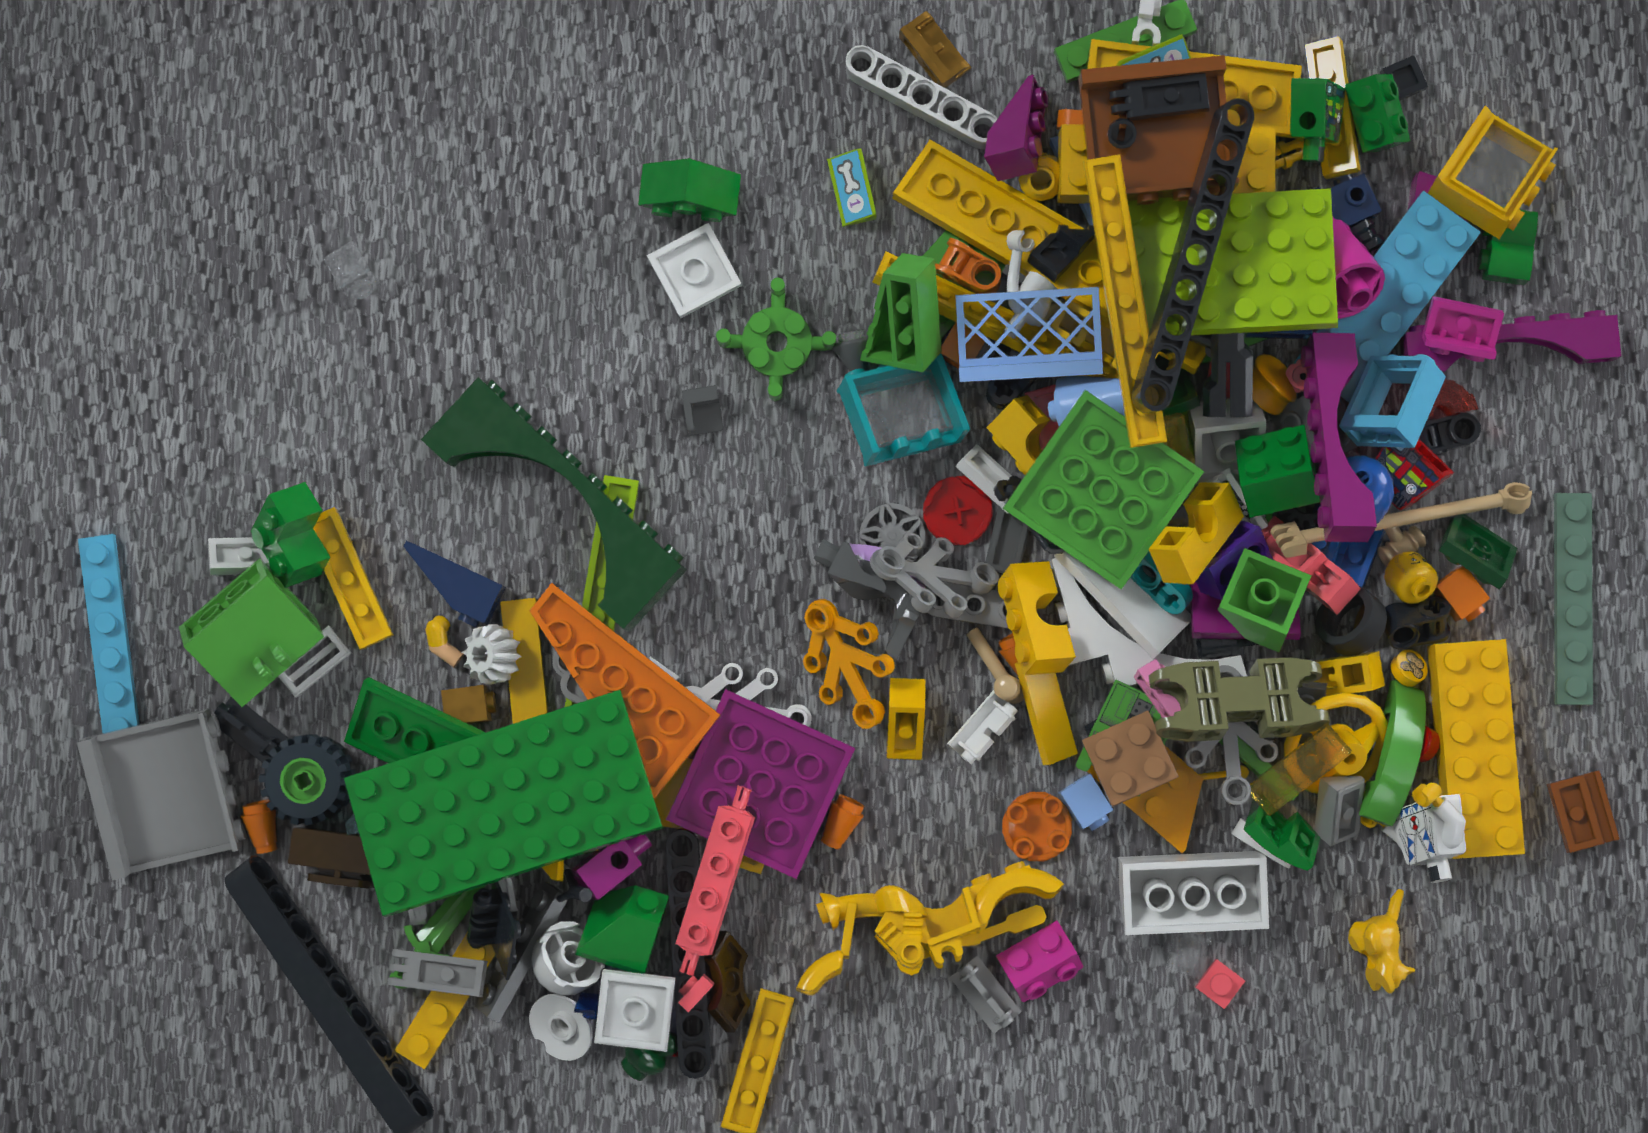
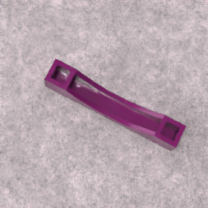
M1605 310L1583 313V318H1571L1570 313L1550 315L1547 321H1535V316L1514 318V323L1501 324L1496 344L1511 342L1544 346L1565 355L1577 364L1611 362L1622 357L1617 315L1606 316ZM1425 325L1409 327V332L1404 333L1400 339L1402 356L1427 355L1435 361V364L1443 373L1464 356L1463 353L1450 351L1449 355L1430 351L1429 346H1426L1422 339Z
M1312 333L1307 345L1301 349L1300 360L1301 366L1305 367L1307 371V377L1304 382L1305 399H1310L1311 408L1307 415V426L1309 431H1313L1314 441L1311 444V461L1317 464L1318 473L1315 475L1314 482L1315 495H1320L1321 501L1317 516L1318 526L1324 529L1325 542H1368L1377 527L1373 493L1360 481L1349 465L1341 447L1337 430V408L1340 395L1350 382L1358 366L1355 333Z

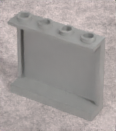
M209 708L85 737L77 742L112 880L125 878L130 873L232 849V852H235L243 846L242 840L247 838L246 828L242 819H237L234 806L238 805V797L234 785L228 784L226 771H229V761L225 750L220 751L217 737L221 735L220 725L217 717L211 716Z

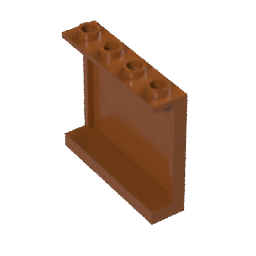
M1225 55L1081 70L1078 81L1087 160L1120 154L1128 201L1137 200L1138 205H1149L1159 202V198L1173 197V201L1189 200L1213 115L1220 106L1227 103L1224 84V73L1226 71ZM1206 73L1209 112L1130 120L1136 127L1137 136L1135 142L1130 147L1124 149L1116 148L1109 142V125L1116 119L1126 118V114H1111V106L1125 104L1124 100L1110 101L1109 92L1123 90L1122 84L1125 82ZM1120 124L1117 140L1124 141L1126 124ZM1218 144V156L1222 160L1228 161L1230 158L1229 149L1223 144ZM1237 177L1233 190H1235L1237 185L1239 184V177ZM1208 178L1206 185L1208 191L1212 195L1218 196L1220 191L1219 184L1216 180Z

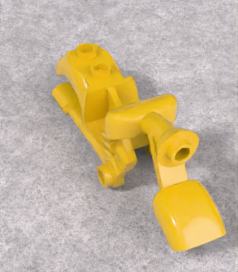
M1020 861L1005 867V873L994 878L989 873L971 880V887L963 888L961 895L952 904L939 909L924 907L919 899L895 885L884 886L875 893L852 894L841 897L819 893L822 902L816 904L822 923L830 922L834 931L839 926V922L845 921L841 950L828 953L814 961L800 978L796 990L802 994L813 996L819 992L826 982L842 973L844 959H849L856 918L882 917L874 930L876 933L874 938L897 962L899 970L912 976L919 973L924 963L923 960L931 957L934 966L942 969L944 959L941 954L944 952H951L954 955L955 962L958 963L962 959V947L976 946L981 944L982 941L1007 932L1017 934L1043 924L1047 917L1042 906L1034 905L1008 915L1006 921L986 928L993 909L1006 897L1025 893L1036 895L1045 900L1052 899L1060 892L1064 883L1055 876L1042 870L1033 869L1030 865L1026 866L1024 861Z

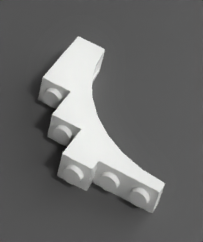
M1056 558L1050 560V566L1060 598V602L1055 603L1057 616L1060 624L1067 623L1076 656L1069 666L1105 656L1107 663L1101 664L1106 684H1114L1117 679L1129 686L1138 684L1134 678L1137 670L1155 659L1165 667L1184 662L1218 661L1219 666H1231L1240 673L1241 677L1247 676L1241 655L1204 660L1183 659L1159 653L1152 659L1139 644L1131 641L1114 629L1089 604L1075 582L1074 576Z

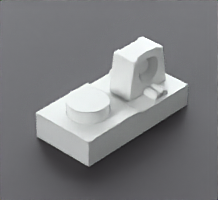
M252 537L208 538L210 575L217 577L223 575L237 576V574L243 573L259 558L269 566L268 559L262 549L255 545Z

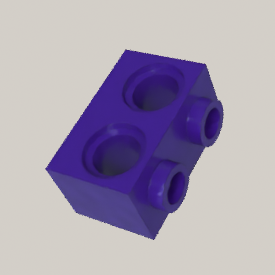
M1243 520L1240 521L1233 533L1196 580L1201 593L1222 601L1244 548L1273 559L1260 526Z

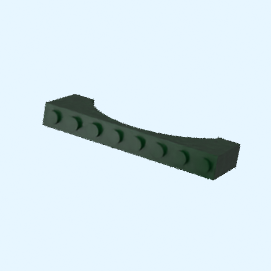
M478 377L421 440L445 463L454 468L460 461L493 456L515 457L547 466L569 480L591 508L603 540L606 559V582L604 599L598 606L622 629L630 632L687 571L680 563L684 557L669 543L665 548L662 547L655 540L658 533L644 520L639 524L629 516L633 510L621 498L617 496L612 500L603 491L608 486L594 473L587 477L578 469L582 462L568 449L562 454L553 445L557 439L543 426L536 430L528 422L532 416L517 402L513 407L503 399L507 393L495 381L491 379L487 384Z

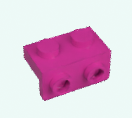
M1432 296L1422 339L1424 344L1429 346V350L1437 354L1449 355L1450 351L1463 353L1466 359L1475 362H1484L1485 358L1495 360L1497 354L1495 345L1504 317L1503 310Z
M1057 920L996 955L1022 1002L1041 997L1048 988L1060 981L1065 982L1072 979L1084 967L1078 953Z

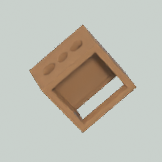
M1145 711L1082 740L1111 807L1179 777L1161 737L1156 734V727L1149 711Z

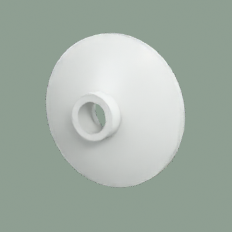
M548 994L542 996L533 1004L529 1015L530 1028L534 1038L544 1042L548 1054L561 1060L571 1061L582 1057L589 1050L593 1039L592 1026L588 1016L576 1002L563 995Z

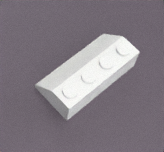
M1259 851L1118 857L1119 891L1125 935L1269 929L1267 857Z

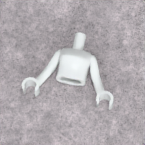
M1024 230L1011 231L1006 240L1008 248L1012 250L1007 278V292L1057 289L1047 278L1033 271L1028 273L1019 286L1022 252L1031 251L1035 243L1030 238L1024 239L1021 242V238L1025 234ZM1050 297L1040 298L1031 309L1047 322L1060 309V306L1053 302ZM1035 298L1021 300L1028 306ZM1063 298L1059 299L1062 303L1065 301ZM1014 299L1008 300L1010 308L1015 313L1009 321L1010 324L1025 310ZM1028 312L1014 328L1020 332L1025 323L1039 327L1042 324ZM1012 331L1008 334L1009 337L1016 338Z

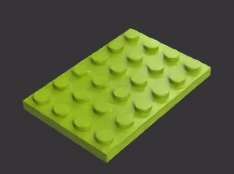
M1331 188L1232 194L1191 335L1338 328ZM1173 197L1159 198V202L1149 205H1138L1137 200L1128 201L1149 333L1188 200L1173 201ZM1198 213L1196 217L1197 225L1202 230L1207 231L1210 225L1209 219L1205 214ZM1188 247L1186 258L1190 264L1197 266L1200 258L1199 254L1195 249ZM1178 282L1176 294L1185 301L1189 297V289L1186 284ZM1168 317L1165 324L1166 330L1176 336L1179 331V324L1173 317Z

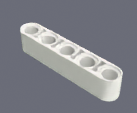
M864 45L855 46L847 53L846 74L854 83L978 149H985L987 138H981L976 135L974 128L979 124H986L992 127L997 120L995 115L870 47ZM863 58L871 66L868 70L860 72L852 67V63L856 59ZM888 75H895L900 78L901 84L896 88H888L883 84L882 80ZM919 91H924L930 94L932 100L925 105H920L914 101L913 95ZM948 108H957L961 111L962 117L957 121H949L945 118L943 112Z

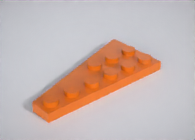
M551 583L530 609V613L588 700L621 690L655 800L721 715Z

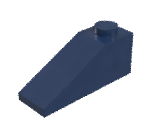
M406 540L403 547L450 607L460 612L458 620L476 628L480 622L488 625L506 587Z

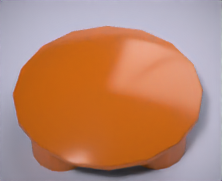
M1028 792L1018 796L1007 807L1002 819V834L1007 846L1017 857L1028 861L1044 862L1058 856L1068 847L1072 835V819L1067 807L1056 796L1046 792Z

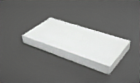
M1064 551L1063 554L1054 555L1152 659L1191 622V614L1186 609L1179 614L1166 612L1131 578H1129L1121 590ZM1142 565L1145 574L1155 578L1151 574V572L1144 565Z

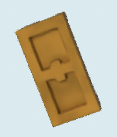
M928 11L920 14L900 29L899 38L932 81L938 85L947 88L971 70L972 67L964 60Z

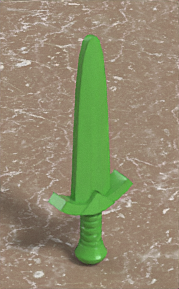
M485 886L448 897L417 934H415L412 925L404 926L407 938L415 948L413 952L450 956V954H439V952L472 907L474 894ZM395 971L390 974L389 978L398 977L402 979L403 972ZM394 986V987H396V988H398V989H405V988H406V987H401V986Z

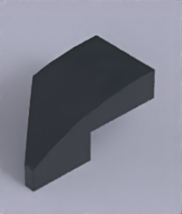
M1059 225L1056 233H1050L1030 253L1027 262L1055 283L1094 239V226L1089 225L1087 229H1069L1068 225Z

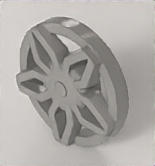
M889 503L878 506L868 513L860 527L859 541L860 545H866V542L874 545L880 543L879 547L881 548L885 546L895 548L907 532L914 533L919 529V536L923 541V546L917 555L907 556L908 559L905 560L914 562L924 547L925 530L921 519L913 510L901 504ZM885 510H887L889 515L891 516L892 522L885 523ZM893 510L902 511L910 517L903 518L897 523V516ZM879 513V523L882 527L872 526L866 528L870 520ZM915 521L912 528L905 531L903 525ZM878 532L877 539L865 536V533Z

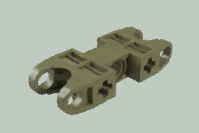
M1291 657L1257 659L1249 670L1250 676L1221 678L1218 661L1184 662L1158 669L1149 675L1150 688L1162 690L1164 694H1170L1175 697L1180 704L1181 711L1174 712V716L1157 720L1155 722L1156 734L1162 738L1186 742L1221 740L1229 729L1228 723L1257 721L1260 738L1293 737L1319 730L1330 723L1329 712L1323 709H1316L1315 705L1305 703L1299 696L1298 688L1303 687V683L1320 679L1322 677L1321 665L1315 661Z

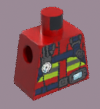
M1418 439L1415 448L1383 447L1376 457V460L1388 469L1393 479L1394 499L1392 504L1401 511L1416 504L1454 473L1420 439Z

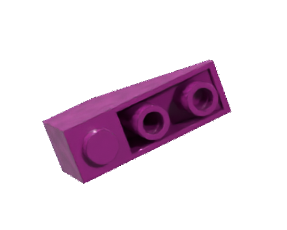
M1029 75L988 131L984 158L997 181L1037 172L1038 159L1042 156L1041 136L1042 132L1046 129L1044 113L1045 108L1049 105V100L1045 88L1039 86L1034 75Z

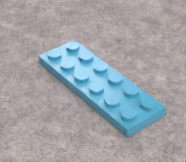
M1424 190L1373 256L1383 269L1385 275L1383 289L1376 300L1354 316L1338 318V328L1318 329L1316 332L1355 333L1358 366L1350 382L1340 395L1349 403L1370 356H1387L1481 233ZM1301 353L1294 361V363H1296V361L1300 359Z

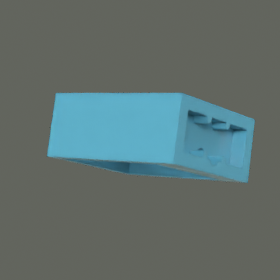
M1388 354L1387 356H1370L1339 427L1357 446L1415 448L1446 376L1435 364V361L1427 355L1398 356ZM1392 383H1411L1398 415H1378Z

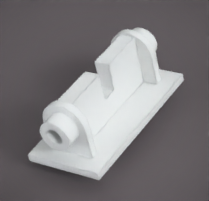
M993 690L947 744L972 765L975 760L980 761L981 757L994 743L989 735L994 732L1000 736L1010 723L1015 721L1014 715L1018 710L1009 702L999 698Z

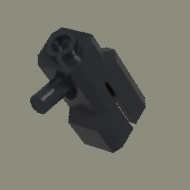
M1244 333L1191 335L1189 341L1204 346L1206 355L1211 358V375L1203 381V416L1226 417V362H1230V417L1253 416V350L1244 342Z

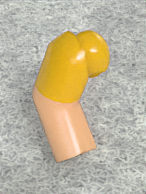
M441 615L435 616L433 620L427 623L425 628L429 650L455 668L464 654L448 643L447 631L450 627L449 620Z

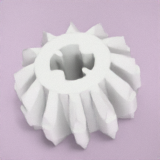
M488 624L487 626L473 629L472 636L465 638L468 648L461 653L467 656V661L463 667L471 669L470 678L480 680V683L486 685H493L510 680L511 673L519 671L516 660L522 656L517 653L516 648L520 642L513 639V631L504 629L503 626L498 624Z

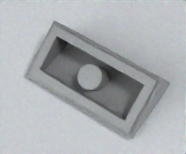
M1362 776L1323 777L1320 779L1314 829L1319 837L1329 846L1336 845L1359 833V812L1365 782Z

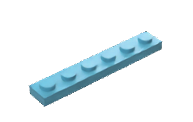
M108 534L78 539L99 710L102 733L140 725L116 535Z

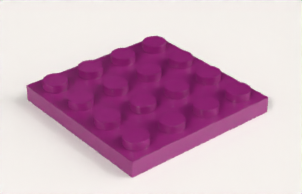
M725 689L716 709V712L721 716L702 739L666 820L708 839L718 806L732 805L737 785L752 789L745 810L749 811L755 819L743 855L797 879L855 748Z

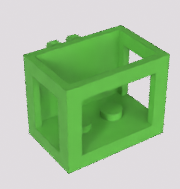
M261 558L255 561L179 626L184 648L241 707L247 704L324 638L317 618L288 587L284 588L280 579L273 575L270 567Z

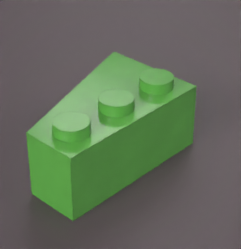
M902 253L883 273L874 306L876 311L873 322L868 328V340L866 348L862 351L860 361L924 372L942 352L935 258Z

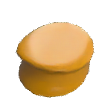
M1262 354L1257 356L1253 365V401L1267 413L1278 415L1289 402H1295L1297 398L1296 392L1286 376V365L1272 355Z

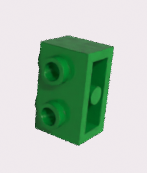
M1374 74L1344 85L1363 153L1380 152L1410 142L1408 124L1403 115L1398 87L1394 81L1393 74Z

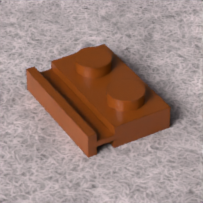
M1600 770L1547 784L1567 853L1620 839Z

